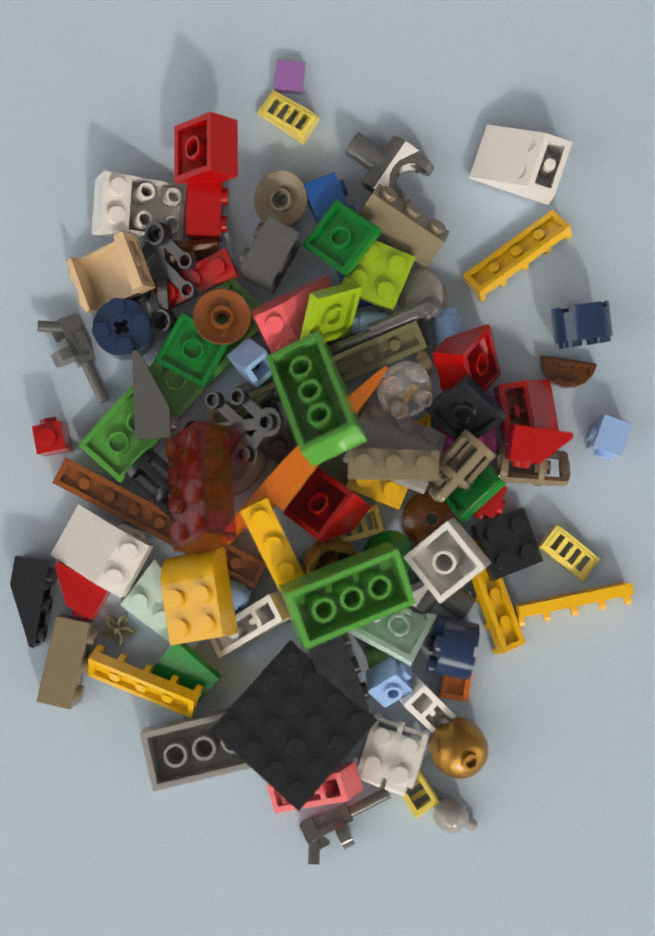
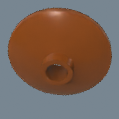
M216 289L207 292L197 301L193 311V322L197 332L205 340L219 345L231 344L241 339L248 331L251 322V312L245 299L236 292L227 289ZM219 317H225L227 322L219 324L216 320Z
M428 491L412 497L406 504L402 514V524L406 535L410 540L418 544L448 520L456 518L459 522V519L445 501H435L428 494ZM429 514H434L437 518L436 523L433 525H429L426 522V517Z

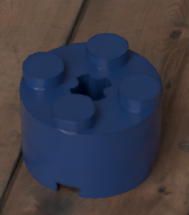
M113 298L105 303L94 317L92 334L96 342L104 351L116 359L131 360L132 351L136 350L145 355L153 345L155 331L151 324V317L143 307L132 300ZM122 326L129 328L127 334L119 331Z
M609 301L571 305L566 309H551L555 344H558L559 349L582 346V340H586L587 345L611 342L613 330Z
M437 615L434 626L436 635L431 634L428 642V651L432 652V655H429L426 672L468 680L476 657H473L475 647L478 648L479 624Z

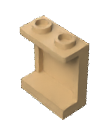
M122 231L113 236L114 242L81 258L71 257L67 259L69 276L75 283L79 294V304L85 312L97 313L105 303L113 298L130 300L156 288L136 234Z

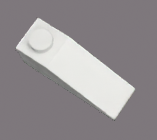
M280 591L268 594L235 615L238 634L211 638L209 640L218 658H222L290 621Z
M413 672V692L399 699V701L433 733L442 723L447 725L453 722V718L458 716Z

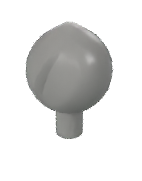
M445 797L434 807L433 818L439 828L446 833H457L463 828L474 831L477 828V820L469 817L468 809L460 799Z

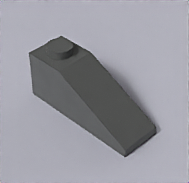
M138 350L132 351L135 438L139 440L174 439V432L179 430L178 415L173 414L171 405L143 355Z

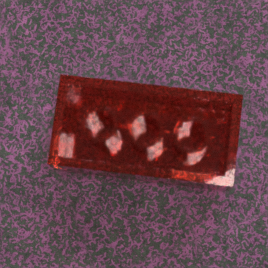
M197 420L167 441L166 455L168 457L169 470L167 481L170 486L169 510L171 511L172 520L170 534L173 540V551L202 554L221 546L237 536L228 426Z

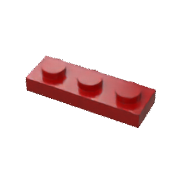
M226 248L197 262L196 267L192 270L183 269L179 271L187 281H193L198 284V296L240 276L231 253ZM169 280L171 310L192 300L183 298L180 295L179 289ZM155 283L156 288L153 289L158 299L157 283ZM190 285L187 287L188 294L191 293Z

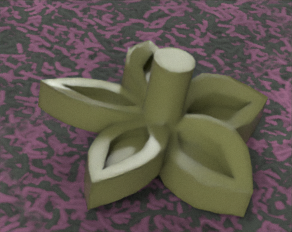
M128 613L121 615L118 620L110 615L105 616L106 624L109 628L104 630L101 637L112 638L114 636V641L118 647L123 643L124 636L136 633L133 628L125 626L128 622Z

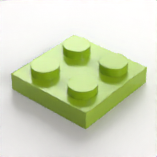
M375 241L349 277H344L342 284L356 281L362 286L360 299L393 312L416 257Z
M356 281L311 292L300 339L316 331H319L325 342L350 335L362 286Z

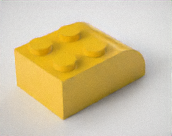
M225 547L167 558L161 569V588L170 645L238 634Z

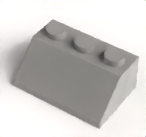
M366 403L359 421L367 441L353 448L439 450L440 456L446 434L414 422L407 417L398 416L382 407ZM348 450L343 459L345 463H348ZM392 481L421 494L425 493L429 483Z

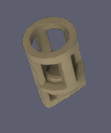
M465 429L439 458V469L441 470L439 472V481L429 483L426 488L428 494L435 501L443 502L457 486L467 489L496 455ZM476 448V450L468 457V459L460 466V468L457 469V467L473 451V449ZM446 481L447 483L441 489H439V487Z
M499 444L496 472L505 483L534 484V486L538 487L542 485L563 487L569 483L571 476L570 461L565 451L557 450L547 458L559 460V477L546 476V474H550L551 461L547 459L540 464L531 463V471L508 469L509 460L504 459L506 444Z

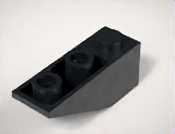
M18 555L14 559L10 587L28 645L31 648H35L41 645V641H45L48 632L45 618L46 613H50L53 605V596H50L51 586L55 585L58 577L55 569L56 561Z
M347 632L308 648L316 671L365 712L369 711L366 700L371 698V696L367 692L368 688L365 681L359 683L356 674L360 673L361 669L356 656L350 657L347 648L352 646Z

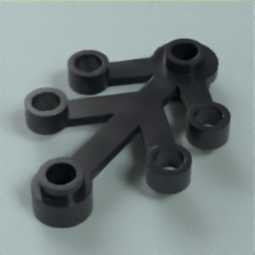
M160 219L153 220L146 226L144 235L147 242L143 246L142 252L148 268V259L155 252V262L149 271L153 282L157 281L159 309L153 312L151 316L152 327L157 332H170L177 318L170 307L169 280L179 289L180 295L186 299L196 298L199 294V286L196 282L187 281L167 261V251L177 259L178 266L181 269H194L197 265V257L192 252H185L172 239L173 232L170 224ZM187 256L189 257L188 265L185 264V258ZM189 285H190V287H191V293H190V294H188V292H187V287H188ZM151 291L143 293L142 298L138 295L133 300L139 303L148 302L151 298Z
M233 388L229 393L230 402L234 405H243L255 417L245 419L224 400L222 393L211 391L205 396V405L210 409H217L229 422L206 424L203 421H190L184 427L183 435L190 443H203L208 439V436L231 433L222 447L213 450L210 455L213 465L225 466L229 463L230 455L246 432L256 430L247 445L239 446L235 451V458L239 463H250L254 460L255 452L266 436H275L283 428L284 420L280 412L271 407L262 408L249 396L246 389ZM238 392L242 395L240 401L237 400ZM214 396L217 398L215 405L212 402ZM267 417L270 419V425L268 427L266 426ZM244 450L247 451V458H246V459L243 458V451H244ZM219 453L222 454L221 462L218 460Z

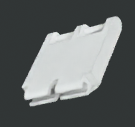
M376 712L375 717L378 721L369 731L358 769L363 770L360 779L381 787L383 778L387 779L385 790L405 796L408 787L412 789L415 786L431 732L427 730L424 732L407 727L405 722L400 721V723H396L383 718L382 714ZM380 723H382V724H385V725H387V726L396 728V729H397V732H395V731H393V730H390V729H387V728H384V727L379 726V725H380ZM404 732L418 736L422 739L420 741L415 738L404 735Z

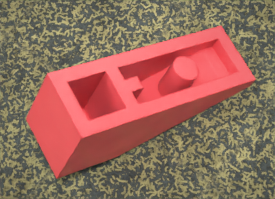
M356 762L341 763L302 809L349 801L362 791L363 785ZM269 784L267 785L275 813L296 810Z

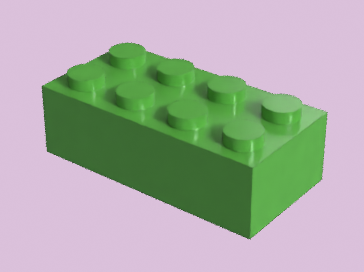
M319 331L266 356L300 452L313 467L367 441L330 347Z
M388 542L278 585L296 637L305 649L416 604L399 550Z

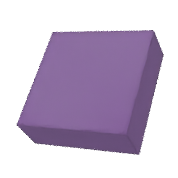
M277 60L274 90L302 94L305 63Z

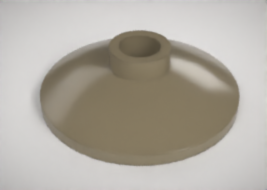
M284 170L275 171L265 176L257 186L254 196V205L259 218L265 223L267 217L270 216L288 227L297 223L305 213L308 203V196L304 188L305 186H303V181L297 175ZM284 196H287L288 202L283 206L281 200Z

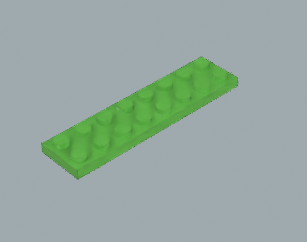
M234 279L224 283L220 288L234 291L242 296L250 310L262 305ZM252 314L248 331L241 339L230 344L205 390L154 361L149 366L171 405L173 414L178 415V421L230 365L231 361L227 355L248 337L253 339L259 333ZM219 317L216 321L219 324H225L227 319ZM132 385L78 446L119 483H123L126 480L124 478L125 473L137 458L147 449L151 448L153 450L162 439L139 440L135 438L134 393Z

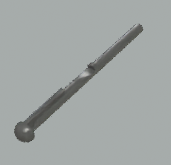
M429 296L425 300L367 325V330L329 346L332 355L335 356L432 313L436 318L442 311V304L438 298ZM273 376L269 377L258 388L274 382ZM250 382L235 387L244 388L248 393L258 389ZM238 392L237 397L242 396L241 393Z

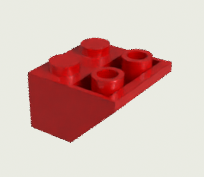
M550 379L500 384L493 389L495 402L507 413L505 421L499 424L503 444H507L509 424L559 431Z

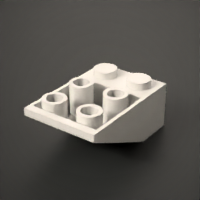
M487 124L469 179L549 205L555 196L573 142L548 133Z
M104 170L95 178L91 234L114 238V235L124 231L136 234L138 240H146L144 235L146 226L153 220L160 219L170 224L173 232L172 239L175 242L183 241L186 186Z

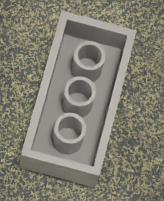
M230 707L195 715L193 718L186 717L145 727L142 730L140 737L153 792L251 768L210 730Z

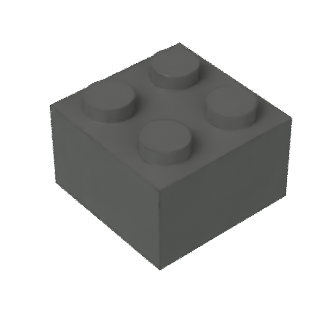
M268 216L265 223L260 222L253 234V237L256 239L251 248L246 247L239 262L241 263L240 268L245 280L274 295L301 245L299 232Z

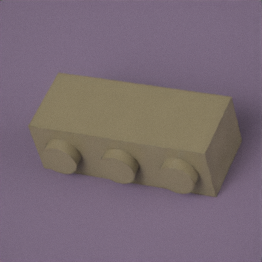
M378 184L359 213L382 230L380 238L398 250L416 257L415 261L427 268L442 247L450 232L442 222L429 218L422 213V210L417 205L410 202L407 203L398 197L395 190Z
M351 448L348 450L347 480L439 481V450Z
M66 614L56 616L36 702L65 709H72L77 705V702L81 703L85 692V686L81 684L83 675L88 674L90 646L95 645L98 635V629H94L96 621H84Z

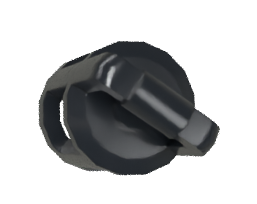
M151 448L139 456L124 475L127 481L173 521H179L183 516H186L197 505L196 502L201 496L200 492ZM154 460L173 478L167 479L151 465V462ZM141 475L157 490L156 496L136 478ZM182 484L193 495L188 497L177 508L178 511L176 513H173L164 503L167 500L172 502L180 493L178 488Z

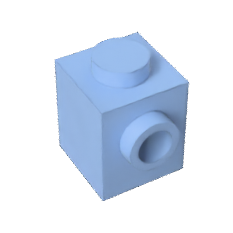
M249 337L227 355L238 373L256 388L272 376L266 360V356L269 354Z
M606 414L599 416L596 424H592L588 430L586 440L589 441L587 449L593 450L595 457L610 461L611 457H620L632 424Z
M392 656L365 671L367 692L385 708L413 692V672L411 668Z

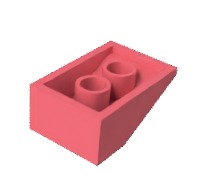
M328 275L250 310L269 354L300 340L310 293L333 287Z

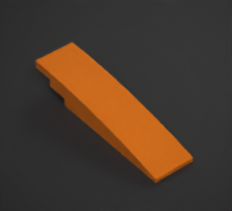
M384 366L349 396L357 416L386 379L390 370L388 367ZM297 445L244 506L266 496L272 509L278 506L285 511L322 463L313 467L300 452ZM240 511L219 536L228 544H233L247 526Z

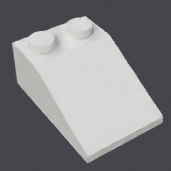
M78 504L50 555L96 585L122 598L127 596L154 545Z

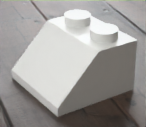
M456 518L448 520L403 557L440 604L491 564V561Z

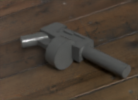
M74 313L59 319L57 322L38 320L37 332L52 333L56 343H60L64 338L68 347L62 348L51 355L55 366L62 367L75 361L78 368H83L99 404L108 401L109 396L92 363L96 360V357L82 330L83 323L80 316Z
M383 788L350 806L343 803L316 818L309 817L302 821L300 828L308 844V864H320V849L330 844V840L325 835L334 830L344 849L355 845L347 824L354 821L353 817L390 799L391 796L388 790Z

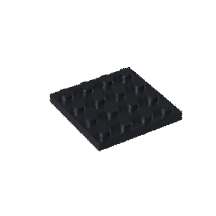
M289 640L210 730L297 811H300L378 719L369 711L365 712L316 671L313 660L294 642Z

